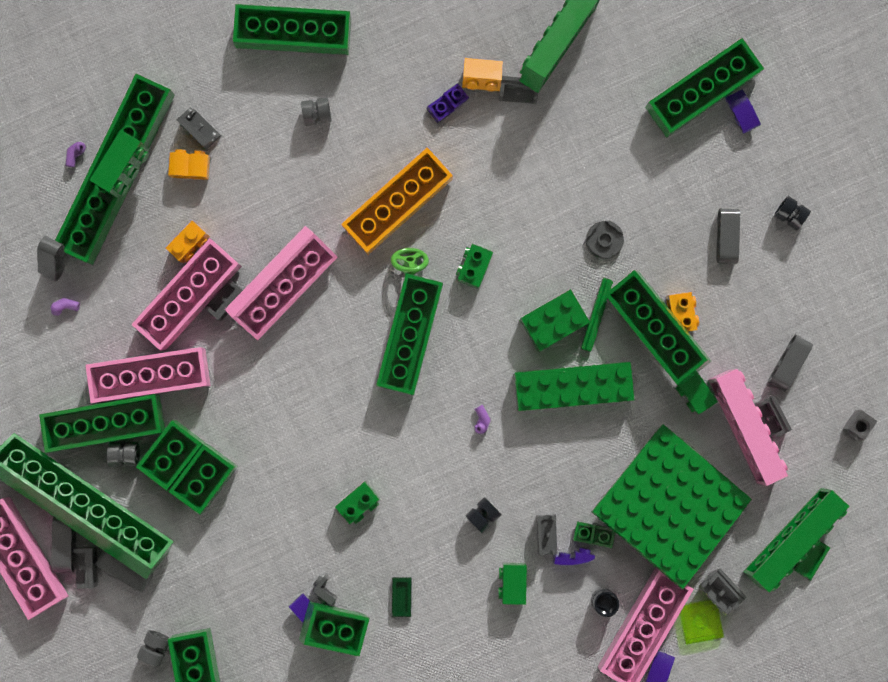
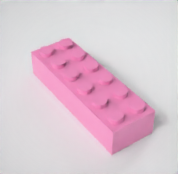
M305 226L225 310L256 340H259L338 257Z
M209 238L131 325L159 350L166 351L242 266Z
M203 347L86 365L91 403H103L211 386L206 349Z
M732 369L708 379L757 484L768 486L787 477V465L778 456V446L769 437L771 435L770 429L761 420L762 413L759 407H755L752 401L754 396L751 390L747 389L744 384L746 380L743 373L738 371V369Z
M6 497L0 499V573L25 616L30 620L69 595L56 573L52 572L50 563L12 499Z
M655 567L597 666L598 669L617 682H640L694 589L688 585L684 589L679 588Z

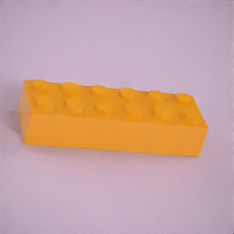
M427 147L341 225L366 254L369 255L453 180V175Z

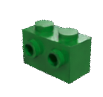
M472 244L470 248L466 247L463 258L466 260L464 265H459L456 275L459 276L458 281L479 289L493 252L475 244Z
M696 373L683 385L675 387L681 397L685 396L688 402L685 404L691 413L696 412L699 415L718 402L699 373Z
M364 481L337 504L335 508L349 525L352 522L357 524L364 518L363 513L369 509L371 512L379 505L377 501L380 497Z
M502 563V568L499 567V579H502V587H498V599H502V604L526 605V563Z

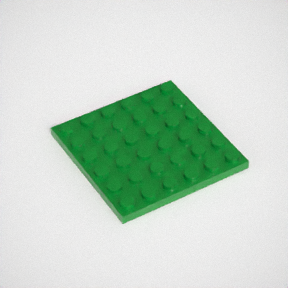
M662 424L591 512L679 588L684 589L752 499L668 427Z

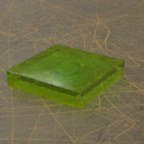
M710 599L684 605L679 616L686 645L724 638L719 609Z

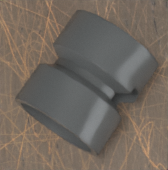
M328 97L318 98L316 102L312 100L301 101L305 126L315 125L317 121L321 123L332 122Z
M110 442L108 444L107 463L109 467H121L123 464L125 467L137 466L140 461V446L138 442H127L125 445L122 442Z
M148 630L143 640L145 645L140 647L137 658L146 664L160 666L165 656L163 651H166L169 647V637L160 632Z

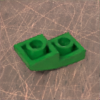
M577 521L573 541L613 548L616 533L609 527Z

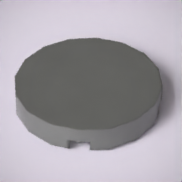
M611 221L595 223L590 227L586 235L587 248L598 258L608 259L614 257L621 251L624 245L621 228Z

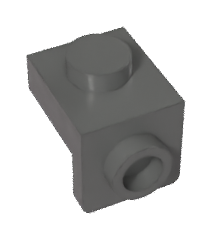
M327 574L324 577L319 576L313 584L315 586L313 592L318 595L317 599L321 603L332 605L337 596L323 586V583L329 577Z

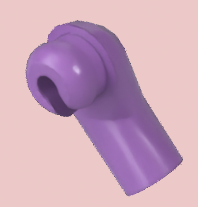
M76 142L67 149L65 166L75 167L76 158L86 150L84 143Z
M62 298L52 303L50 307L51 313L54 316H59L62 310L66 308L78 311L80 302Z
M482 404L474 409L479 417L474 427L475 432L478 434L485 433L491 421Z

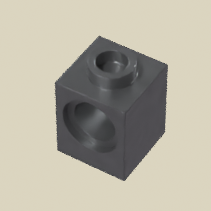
M855 410L843 430L848 432L846 435L855 441L857 439L865 440L877 423V420L862 410ZM857 422L862 424L860 432L856 430Z

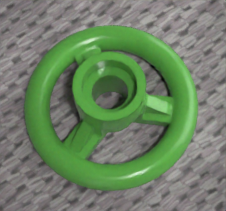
M416 248L400 249L391 257L392 266L404 274L413 275L425 269L429 263L427 254ZM403 254H414V255H412V256H406V257H405V256H401V255H403ZM423 258V263L417 266V261Z

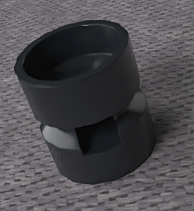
M788 195L777 208L774 216L782 222L787 221V225L797 231L806 221L811 210L804 205L798 206V201Z
M485 497L477 504V509L472 508L465 515L482 534L490 527V522H495L502 515ZM484 510L488 513L486 518L481 514Z
M600 588L592 594L591 604L600 616L611 617L617 613L619 600L612 591Z

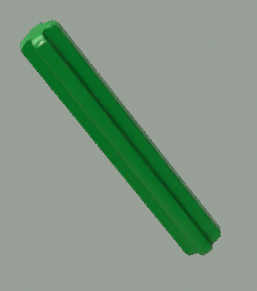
M603 278L590 316V323L587 326L581 349L584 351H592L608 300L605 294L611 290L613 281Z

